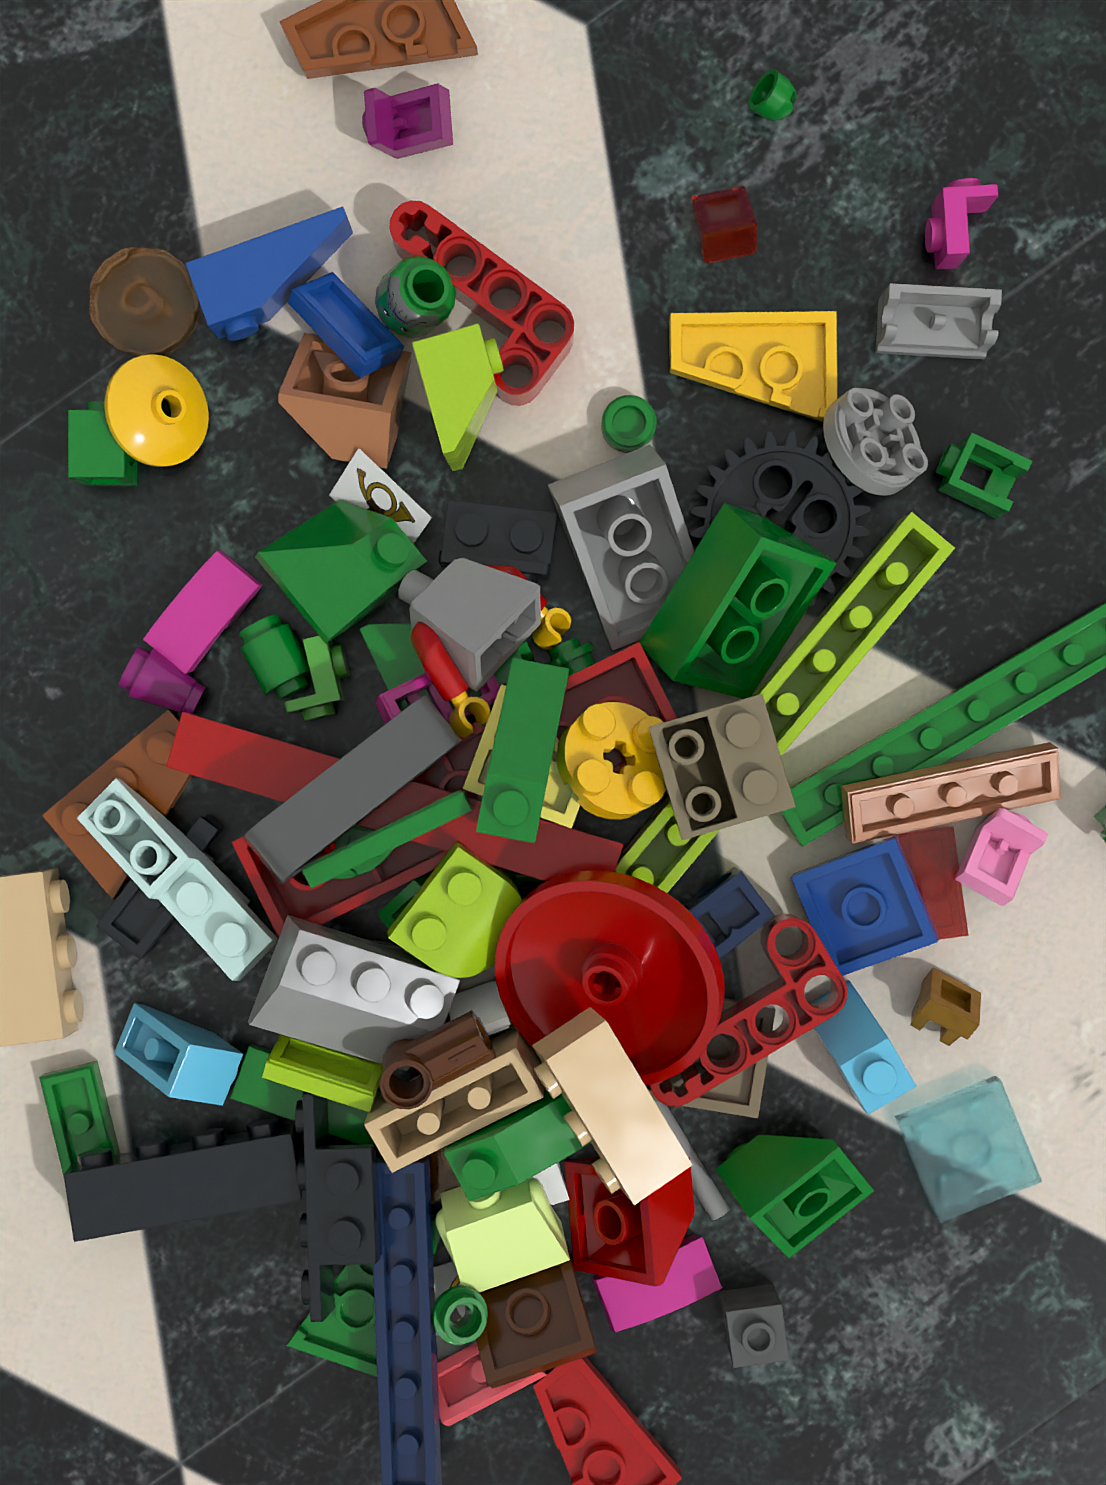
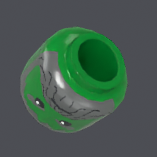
M415 256L403 259L382 277L376 288L375 305L378 316L388 329L399 336L415 338L427 335L449 317L455 306L456 290L451 284L452 277L444 266L432 258Z

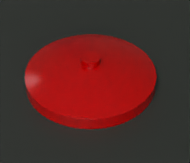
M589 870L567 873L548 880L531 891L520 902L505 923L497 943L495 977L499 996L513 1025L531 1046L591 1007L608 1022L645 1085L662 1082L674 1077L693 1064L709 1044L722 1014L725 995L724 975L720 959L709 935L692 913L675 898L648 882L626 874Z

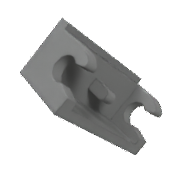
M890 283L878 299L875 353L985 359L987 351L995 344L998 337V330H992L994 314L998 312L1001 306L1002 290Z

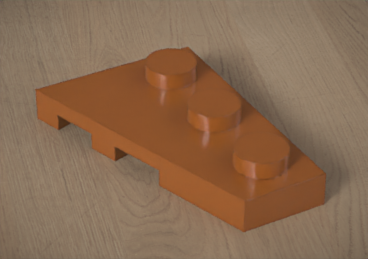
M321 0L280 21L283 32L307 79L478 55L477 45L454 0Z
M168 709L42 815L112 900L116 899L123 891L128 882L129 875L80 823L77 817L115 778L121 779L164 817L167 816L193 777L191 774L166 767L180 721V717L174 710Z

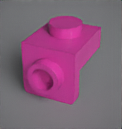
M965 178L952 181L947 184V187L942 188L931 204L932 218H928L925 225L926 250L928 253L934 252L935 270L958 268L969 255L967 213L987 211L998 198L997 184L981 185L979 179Z

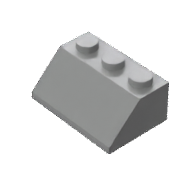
M287 915L248 1019V1024L382 1064L385 1051L395 1041L417 1039L444 1025L460 979L438 973L415 956L411 957L407 952ZM403 1066L398 1069L407 1071L410 1066Z

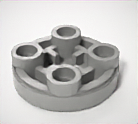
M852 388L828 407L823 421L824 438L827 448L841 472L859 488L875 495H892L909 485L916 477L926 471L928 467V459L921 449L919 437L912 424L915 419L914 408L902 395L895 394L888 398L872 389Z

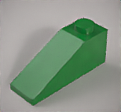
M512 658L476 832L535 843L570 669Z
M544 1089L543 1098L447 1145L444 1155L469 1201L519 1185L591 1144L589 1142L582 1147L564 1120L563 1116L572 1110L562 1094L553 1099L548 1091Z

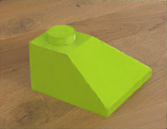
M479 323L412 342L442 452L452 471L463 469L498 391L493 374L504 371L495 338L483 340Z

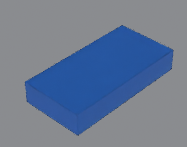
M334 272L292 289L288 304L359 378L400 359L405 346Z

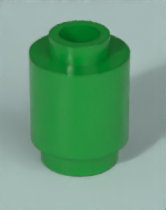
M278 614L263 618L246 627L238 634L244 644L240 650L264 696L276 693L279 700H283L309 686L305 678L311 674L307 656L290 624H283Z

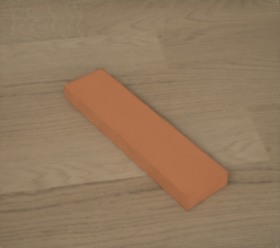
M1047 742L841 786L846 838L854 844L989 815L998 808L1012 810L1061 799L1058 747Z

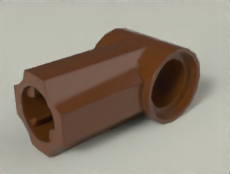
M471 1010L417 1039H402L391 1044L385 1051L382 1061L380 1090L383 1098L390 1105L398 1109L409 1110L419 1107L427 1101L433 1090L495 1059V1049L480 1018ZM410 1066L417 1069L421 1075L414 1080L405 1081L397 1078L393 1072L397 1068Z

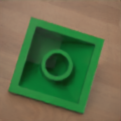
M341 500L268 545L255 556L326 644L397 595L400 584L407 573L411 570L420 571L427 562L391 517Z
M757 1135L749 1143L736 1147L729 1154L727 1160L715 1169L750 1220L788 1258H791L874 1192L870 1184L833 1139Z

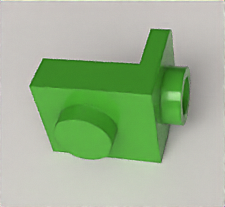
M320 636L303 639L316 694L284 702L286 712L290 714L301 713L303 722L334 715L336 713L333 704L347 701L341 678L350 676L343 646L342 644L333 646L332 640L326 644Z

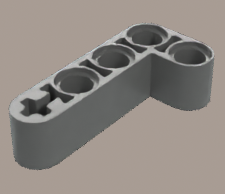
M424 695L258 822L244 835L245 841L277 882L283 885L303 870L304 865L313 862L327 847L449 753L462 739L430 699Z

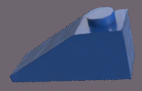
M344 207L336 208L185 263L207 325L218 339L227 337L228 340L235 341L247 338L259 330L258 325L270 321L288 302L292 289L305 284L353 234Z

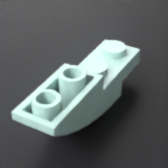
M115 778L77 817L80 823L148 898L158 899L232 981H240L277 944L278 938L247 906L250 900L180 830L121 779Z

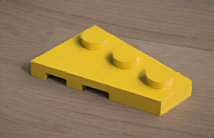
M836 311L670 313L669 356L671 374L821 422L824 421L828 407L837 400Z

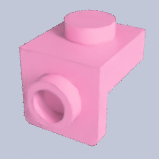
M998 808L976 827L955 880L997 904L1004 906L1013 900L1030 855L1044 845L1048 834L1033 825L1024 815L1010 812L1005 808Z

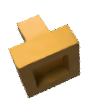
M933 967L922 981L921 992L912 1011L910 1026L920 1031L931 1020L941 1026L940 1042L950 1046L960 1037L968 1040L980 1025L981 992Z

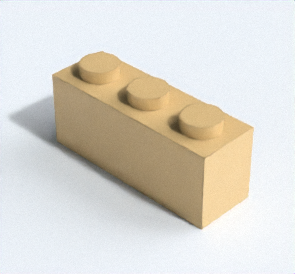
M58 868L0 875V1047L64 1039L79 1030L78 1022H81L83 1019L82 995L79 989H73L71 967H75L77 960L76 944L73 936L66 934L64 913L68 912L70 907V895L66 881L59 878Z
M589 1007L532 1045L542 1061L540 1065L534 1068L537 1076L553 1099L560 1094L564 1097L572 1111L564 1115L563 1118L582 1147L589 1142L594 1146L600 1159L592 1163L611 1194L621 1189L635 1205L693 1165L608 1022L594 1009Z
M516 1027L491 1039L496 1052L495 1059L433 1090L427 1101L419 1107L409 1110L398 1109L390 1105L382 1095L376 1097L371 1112L367 1114L364 1126L392 1173L544 1097L545 1087L534 1070L541 1063L531 1045L522 1037Z

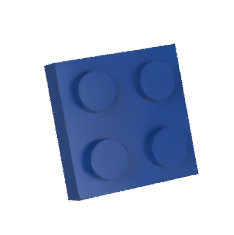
M897 835L801 870L791 876L811 927L817 933L842 976L937 943L939 940Z

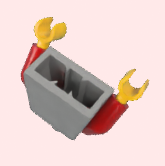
M465 558L454 559L435 579L417 570H411L403 578L398 590L399 599L410 604L409 611L412 629L410 640L424 671L443 701L451 700L455 706L450 714L449 722L450 726L461 737H468L473 733V727L465 717V710L471 712L480 725L485 724L490 716L488 703L479 697H469L466 693L468 687L477 692L531 634L534 642L540 648L551 650L562 641L560 635H563L571 626V617L568 612L561 608L548 610L545 607L547 600L540 593V586L529 581L514 566L482 565Z

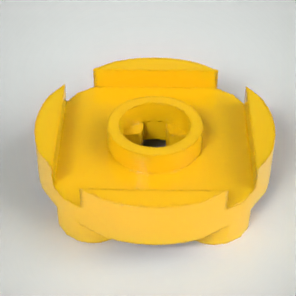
M620 702L595 704L581 713L563 732L557 750L559 775L564 785L569 782L572 791L579 797L576 802L591 814L606 819L618 820L627 819L657 803L667 789L648 727L664 722L657 717L648 716L637 707ZM614 748L618 749L627 761V766H624L619 774L613 772L612 762L604 760L603 753L610 752Z

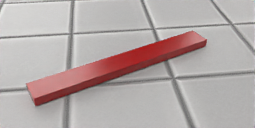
M182 712L166 767L285 802L335 764L340 758ZM413 780L357 825L374 830L381 829L453 792ZM470 797L469 799L474 807L472 811L410 840L447 852L458 841L490 865L544 881L577 871L598 870L615 872L623 847V843L577 829H571L543 819L539 821L535 843L476 832L482 801Z

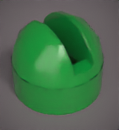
M775 69L769 70L755 84L749 97L748 106L764 119L770 121L783 120L793 111V103L797 99L796 89L790 80Z

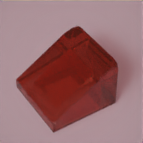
M745 186L691 196L701 253L705 263L756 253L757 222Z

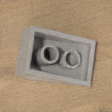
M651 444L548 484L565 534L612 651L642 639L694 553L667 466Z

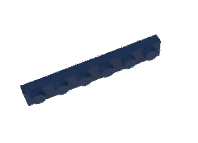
M377 1157L380 1260L373 1264L381 1485H442L436 1331L433 1328L431 1318L432 1309L435 1304L430 1161L429 1157H423L392 1173L383 1157Z

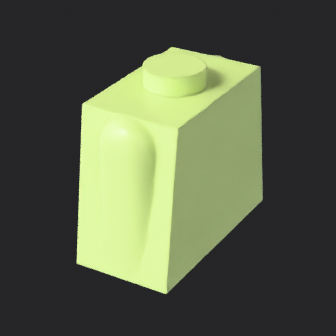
M531 1177L519 1185L472 1201L468 1200L461 1186L440 1193L442 1209L436 1214V1226L456 1267L461 1285L471 1287L480 1293L570 1260L561 1220L552 1208L543 1185L537 1178Z

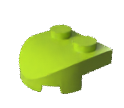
M456 841L388 929V938L440 974L454 978L471 977L484 972L495 964V953L500 933L522 899L514 881L502 868L497 870Z

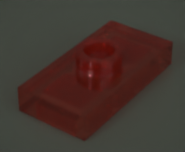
M954 826L921 829L896 834L935 926L939 940L969 936L961 882L955 880L959 870Z

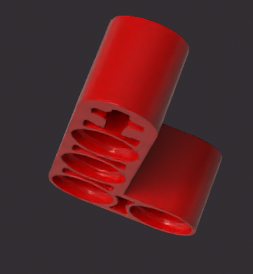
M413 200L400 204L393 211L389 229L397 254L402 259L415 256L432 258L444 266L445 269L448 263L458 256H466L476 263L473 271L468 275L461 277L450 274L452 277L451 284L456 290L455 299L508 337L499 350L504 370L509 366L517 364L527 367L532 373L531 380L525 386L519 388L506 385L501 378L503 372L493 374L498 397L503 402L515 406L530 403L537 397L573 346L574 319L571 311L562 302L430 205L422 201ZM424 226L430 243L417 235L408 241L406 231L410 228L418 232ZM430 244L437 248L434 257ZM507 288L516 291L520 296L518 304L508 310L495 307L490 302V299L497 290ZM555 321L564 328L565 333L558 341L546 343L539 340L534 331L542 322Z
M779 914L764 925L761 931L760 942L763 951L779 978L722 1012L712 1038L719 1034L733 1036L736 1041L733 1054L724 1060H714L707 1055L706 1047L699 1056L701 1064L707 1070L706 1072L699 1075L694 1064L681 1073L683 1083L678 1087L674 1088L669 1081L650 1085L653 1095L659 1102L674 1107L690 1103L835 1016L843 1009L848 991L845 980L817 933L807 922L792 914ZM788 926L798 927L802 934V944L799 950L791 955L779 954L775 947L777 934ZM818 975L827 976L831 983V991L828 997L819 1003L806 1001L804 992L807 982L812 977ZM767 1005L780 1006L783 1010L781 1025L776 1030L770 1032H763L757 1029L756 1016L759 1010Z

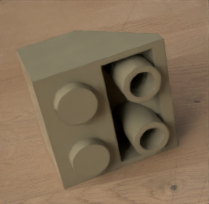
M763 694L648 727L681 840L796 807Z

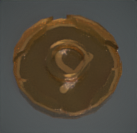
M137 247L122 249L104 260L92 277L89 289L91 293L89 307L91 321L102 338L124 355L133 357L148 354L166 356L184 345L197 326L201 305L189 272L181 261L167 251L158 248L138 249Z

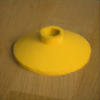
M148 354L125 362L112 375L105 393V417L113 438L129 456L146 465L167 467L189 459L199 449L208 429V405L199 382L186 367L169 357ZM163 398L170 406L171 417H168L162 411L161 402Z

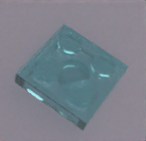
M992 1076L895 1116L934 1215L940 1223L1042 1182L1001 1079L997 1076Z

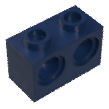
M735 867L731 868L683 905L699 921L709 935L719 959L775 917L774 913L748 879Z

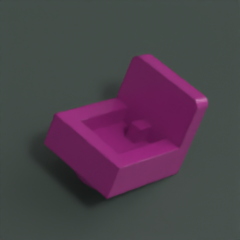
M437 83L393 96L377 88L364 91L365 111L362 116V125L370 146L399 159L453 145L449 89Z

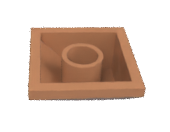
M304 333L280 388L278 403L332 459L350 462L359 448L378 467L387 469L398 435L412 352L403 351L399 360L359 378L320 336Z

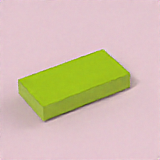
M280 1034L266 1061L262 1078L371 1112L380 1089L382 1064Z

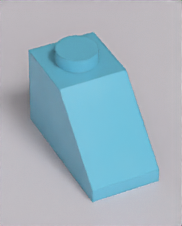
M848 980L845 982L848 991L843 1009L835 1016L816 1026L814 1030L856 1102L869 1115L917 1086L888 1036L852 983ZM830 991L820 996L819 998L813 1000L810 1003H819L824 1001L828 997Z
M139 1003L133 1004L114 1052L115 1055L168 1097L222 1106L230 1086L236 1078L238 1066L243 1057L242 1052L217 1034Z

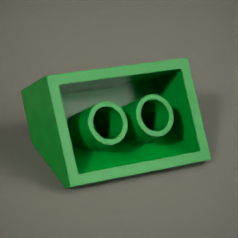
M724 503L640 640V644L672 681L741 699L749 698L753 695L837 563L829 556L763 516Z

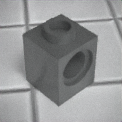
M774 1284L719 1291L726 1344L733 1368L789 1361L783 1309Z

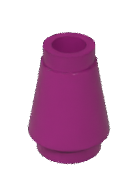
M138 647L134 652L118 683V686L130 691L128 695L130 698L190 714L194 712L206 689L205 686L197 683L194 678L184 674L154 648L151 652H148L141 647Z

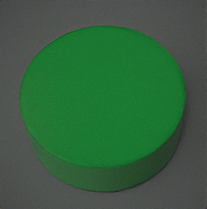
M635 395L620 396L611 401L604 410L601 422L603 437L613 449L623 453H629L647 446L656 430V415L652 406L643 398Z

